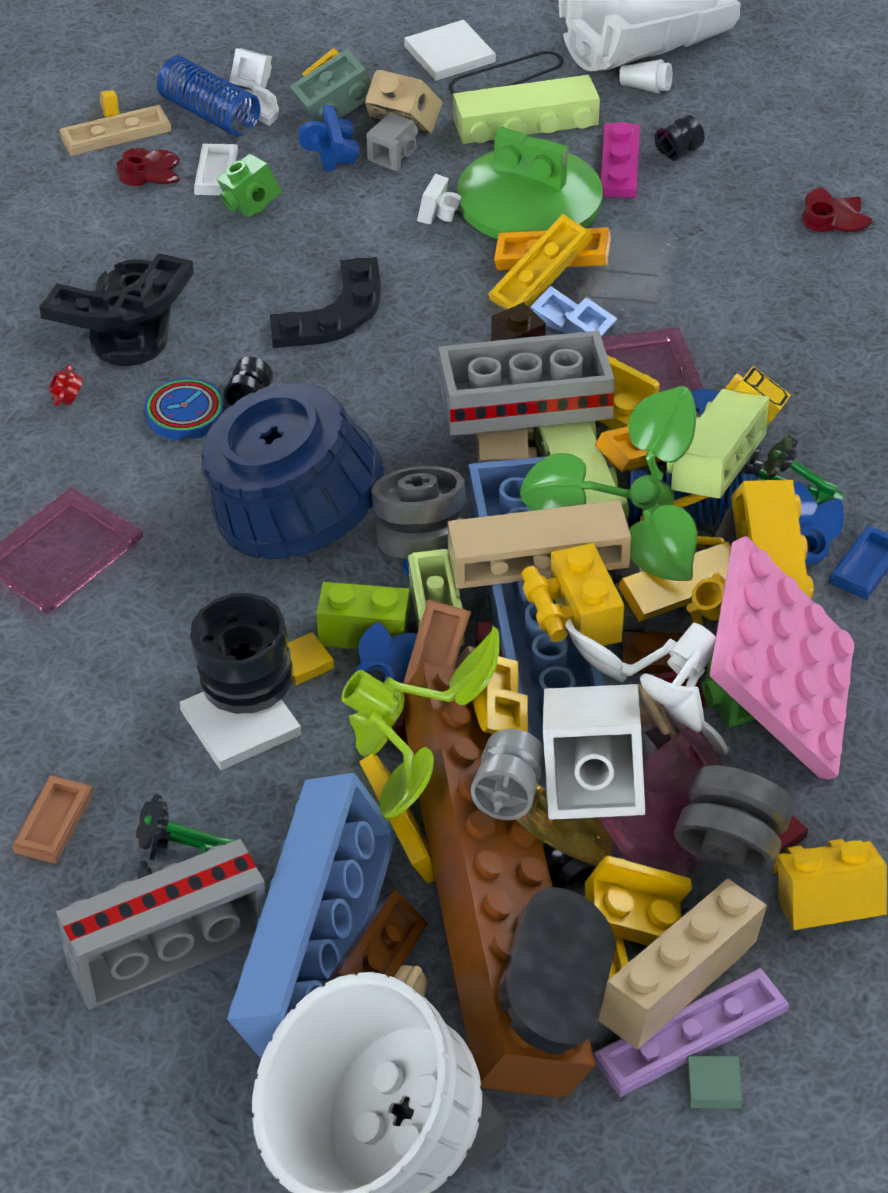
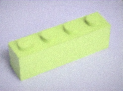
M589 75L453 93V120L462 144L484 143L488 140H495V133L501 126L530 135L553 133L558 130L572 128L584 129L589 126L599 125L600 98Z
M722 389L712 402H708L705 412L701 417H696L695 434L688 451L676 462H667V473L672 474L671 490L720 499L766 435L769 397Z
M576 422L534 427V443L540 457L556 453L573 454L585 462L586 476L584 481L618 487L614 467L607 466L606 456L595 446L597 441L595 422ZM584 489L586 504L620 500L625 518H628L627 498Z

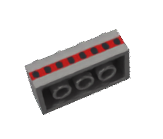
M599 330L438 346L439 386L450 436L613 419L615 379Z
M238 839L225 845L214 846L203 854L180 863L169 864L160 871L134 881L123 882L112 890L89 899L75 901L68 907L56 911L67 966L88 1010L252 943L257 929V922L261 917L266 901L265 882L242 840Z

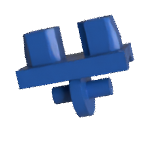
M324 105L322 109L324 115L323 122L310 121L304 124L298 132V139L304 149L319 151L323 171L335 170L337 163L354 164L359 153V145L357 141L351 140L354 128L352 120L337 118L334 106Z

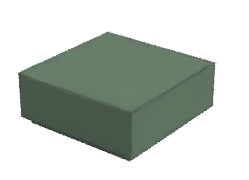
M688 1056L690 1108H742L743 1098L739 1056Z

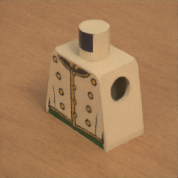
M376 70L365 104L370 119L381 121L391 112L414 121L419 131L432 133L443 102L420 79ZM421 104V105H423V106H422L421 110L419 111L418 105Z

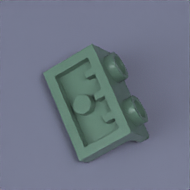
M347 48L292 84L290 88L297 100L310 114L312 120L322 123L324 120L322 111L324 105L334 106L337 118H342L365 103L372 81L364 66Z

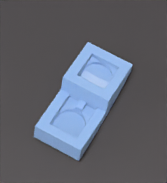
M551 286L530 307L546 323V326L565 334L599 330L601 337H603L617 320L616 317L588 298H585L578 305Z

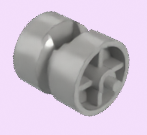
M518 729L500 730L488 739L481 758V765L478 767L471 785L472 800L482 812L500 820H514L527 814L532 806L537 783L545 766L544 747L541 742L533 735Z

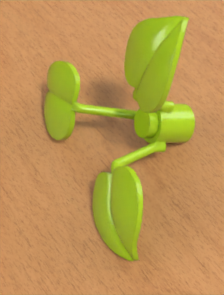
M492 626V631L459 665L450 680V689L442 692L399 683L390 677H387L384 683L363 670H358L345 685L341 701L358 711V713L349 716L350 723L355 731L358 752L363 757H367L372 753L375 755L389 738L403 754L404 763L393 771L381 793V815L389 821L417 800L430 780L434 765L433 753L429 748L423 747L414 755L412 749L392 730V726L404 707V693L451 702L455 699L456 703L461 706L471 702L487 686L498 662L499 632L494 626Z

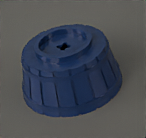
M290 382L272 385L241 398L233 406L227 408L217 418V422L213 423L202 447L201 466L207 481L211 512L223 538L235 550L239 549V552L256 558L283 559L289 558V556L296 557L316 551L320 547H325L347 534L348 530H352L367 515L368 510L373 506L371 492L373 485L384 476L381 454L370 436L356 424L347 413L343 404L334 395L323 388L321 389L316 385Z

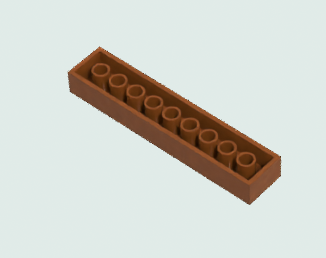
M422 662L408 682V685L444 692L450 689V680L457 669ZM404 693L405 703L402 716L408 746L412 749L414 755L421 748L427 747L432 751L434 758L430 780L419 796L468 1047L479 1071L480 1088L548 1097L569 1096L595 1067L589 1039L582 1047L576 1050L567 1049L562 1054H551L541 1051L522 1040L509 1025L512 1022V1018L509 1016L507 1009L502 1012L498 1000L500 981L521 911L538 891L553 888L541 837L526 827L519 818L500 820L490 817L482 812L472 800L471 785L476 771L481 765V758L487 741L493 735L482 731L475 713L473 700L461 706L456 703L455 699L451 702Z

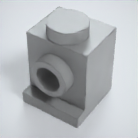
M391 112L387 114L367 133V160L398 171L401 168V159L404 156L410 157L416 147L415 137L418 135V129L414 121Z

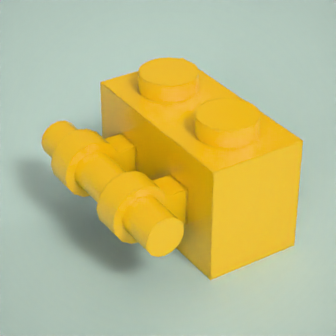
M594 543L551 552L550 579L541 576L538 568L535 566H529L522 571L521 576L524 581L523 591L530 603L535 605L538 611L536 613V620L541 630L548 633L552 642H560L567 637L565 623L569 619H571L574 628L578 632L602 646L622 642L624 603Z
M843 839L827 841L826 846L804 849L801 845L788 847L785 853L778 855L774 870L771 873H778L779 902L793 930L887 915V864L871 841L845 842Z

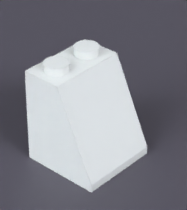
M638 684L544 689L543 741L548 819L645 815Z

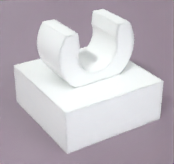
M236 48L230 82L251 89L252 85L265 88L271 73L272 56L243 48Z
M438 174L434 175L422 195L418 222L431 224L436 215L443 221L451 222L453 220L454 211H458L462 197L453 192H446L449 178Z

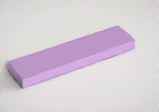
M759 968L688 1004L638 1050L621 1038L595 1051L593 1058L619 1097H622L686 1064L688 1056H701L787 1012L789 1003L764 971Z

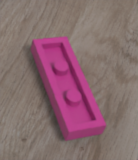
M626 122L605 123L601 170L603 196L636 198L640 124H629Z

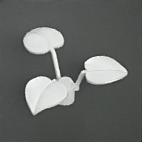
M571 619L565 623L574 645L584 659L600 672L619 682H624L627 678L626 676H632L669 653L671 657L667 663L678 674L673 683L671 684L644 673L640 677L642 686L652 698L664 705V712L667 718L680 733L693 742L722 755L727 754L730 747H727L720 734L704 721L699 688L695 687L698 679L705 672V666L713 658L716 636L700 624L692 623L677 643L669 639L663 647L635 664L630 665L621 662L610 650L578 632L574 628ZM685 679H689L686 686H681Z

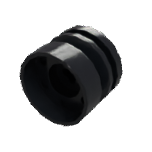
M231 593L212 600L199 610L191 623L190 639L197 661L201 687L207 700L218 709L241 714L255 713L267 709L285 697L293 683V664L288 647L285 619L279 607L263 596L252 593Z

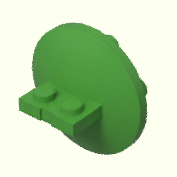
M501 126L495 133L494 151L479 157L463 171L458 181L457 194L462 197L459 209L467 222L481 233L498 239L499 233L546 231L562 214L582 227L587 228L600 212L603 189L601 180L595 170L582 159L568 153V146L542 138L530 137L528 134Z

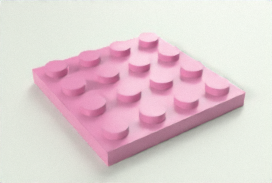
M745 536L732 542L709 676L818 778L826 780L836 778L839 774L854 641L850 634L841 629L819 604L814 603L799 588L793 578L788 577L771 560L766 551L757 547Z

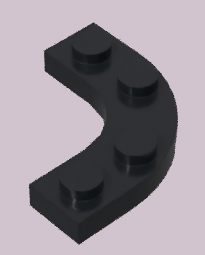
M158 253L142 277L133 285L112 292L88 291L56 283L39 306L41 319L85 329H93L96 332H107L111 329L136 325L153 317L160 316L177 299L193 275V261Z
M377 257L340 260L342 293L332 304L322 309L307 312L270 314L273 348L332 342L354 333L356 328L364 324L368 319L371 320L378 310L381 301V280Z

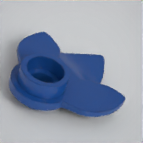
M798 481L794 483L795 495H798L801 500L800 531L801 535H804L811 545L810 551H807L805 565L819 563L825 558L830 541L841 533L844 519L843 505L839 498L817 505L807 488Z
M380 622L372 625L366 630L359 641L358 651L361 663L356 668L355 673L358 670H363L368 674L379 672L383 676L384 681L387 677H390L399 683H403L418 633H404L391 639L389 632Z

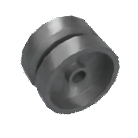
M415 466L400 469L381 477L374 483L371 490L373 508L378 516L376 523L378 545L383 552L393 557L408 559V555L414 552L448 550V521L468 519V514L463 508L466 502L465 481L460 473L449 468Z
M714 765L703 766L698 769L694 774L688 791V800L691 804L681 810L674 830V838L694 856L712 865L734 872L766 874L774 870L782 842L778 836L787 831L794 811L795 802L790 795L775 783L757 774L738 768Z

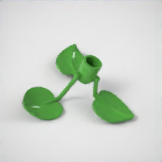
M680 386L655 393L643 399L632 411L628 425L629 437L635 447L648 451L646 461L651 475L640 476L633 482L630 489L584 481L586 476L585 462L573 454L556 453L539 461L528 472L520 490L521 500L531 511L584 505L586 504L584 489L631 499L635 506L645 510L643 512L645 520L635 523L629 529L631 535L630 557L633 562L647 573L671 581L692 580L693 561L697 546L696 525L692 516L685 509L673 505L674 492L667 483L661 481L663 472L658 469L655 462V456L664 462H676L690 448L696 428V407L691 390L685 386Z

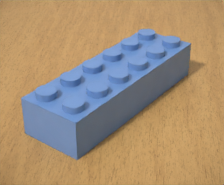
M355 773L305 780L299 800L295 806V813L283 843L274 877L270 882V889L261 917L257 922V929L248 956L244 962L243 972L234 999L230 1004L227 1018L229 1023L260 1059L269 1041H272V1035L291 1009L294 1010L296 1004L307 994L319 986L324 987L326 985L327 979L377 906L397 835L390 821L381 815L382 810Z

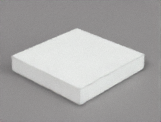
M464 20L404 38L405 48L435 81L496 62V53Z
M204 692L180 701L181 712L220 771L301 735V726L282 699L267 709L255 713L241 714L218 709L207 700Z

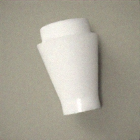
M663 59L621 66V85L657 94L660 91H669L671 88L673 77L671 63H664Z

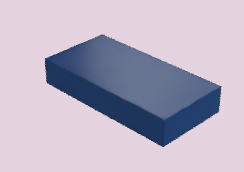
M867 525L831 573L828 583L867 600L888 571V533Z

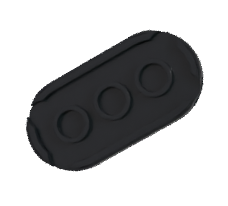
M132 259L115 264L114 270L108 274L106 270L99 276L95 292L118 291L133 285L142 277L152 261ZM171 305L165 309L162 315L136 325L111 329L107 332H96L90 329L92 351L99 359L117 366H134L154 359L167 345Z
M546 888L534 894L525 905L517 923L498 990V1000L502 1012L507 1009L509 1016L512 1018V1022L509 1025L516 1034L531 1046L551 1054H562L567 1049L576 1050L582 1047L594 1033L598 1024L616 948L614 933L606 917L592 902L576 892L564 888Z

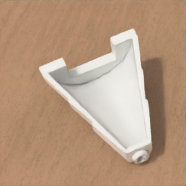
M559 0L560 18H566L565 23L567 24L568 32H565L563 37L575 62L587 71H605L648 56L671 51L682 45L688 47L728 31L739 20L741 3L737 0Z

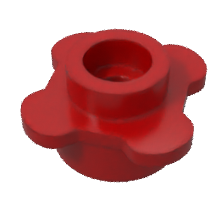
M69 364L63 372L58 370L50 382L48 392L52 393L51 399H54L53 405L59 406L61 402L71 405L81 388L83 378L75 374L74 371H71L72 366Z

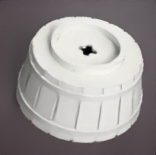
M374 972L358 973V975L353 973L333 979L325 983L324 987L319 986L298 1002L294 1010L291 1009L284 1020L281 1021L272 1035L273 1039L271 1042L269 1041L259 1064L258 1078L255 1079L252 1095V1113H254L252 1121L257 1146L262 1151L260 1154L267 1168L276 1179H280L279 1183L292 1193L433 1192L447 1181L448 1176H452L467 1155V1149L471 1148L478 1130V1117H481L482 1090L480 1089L479 1071L470 1049L460 1035L443 1021L439 1012L426 998L405 982L392 976L388 977L385 974ZM405 1097H409V1107L414 1110V1114L411 1120L403 1119L401 1125L396 1126L397 1117L391 1113L394 1104H402Z

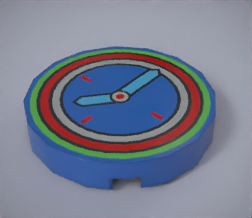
M181 378L167 381L156 387L147 397L144 409L148 425L153 431L171 440H182V437L196 439L207 435L213 423L217 422V418L224 412L225 405L221 392L211 383L200 379Z

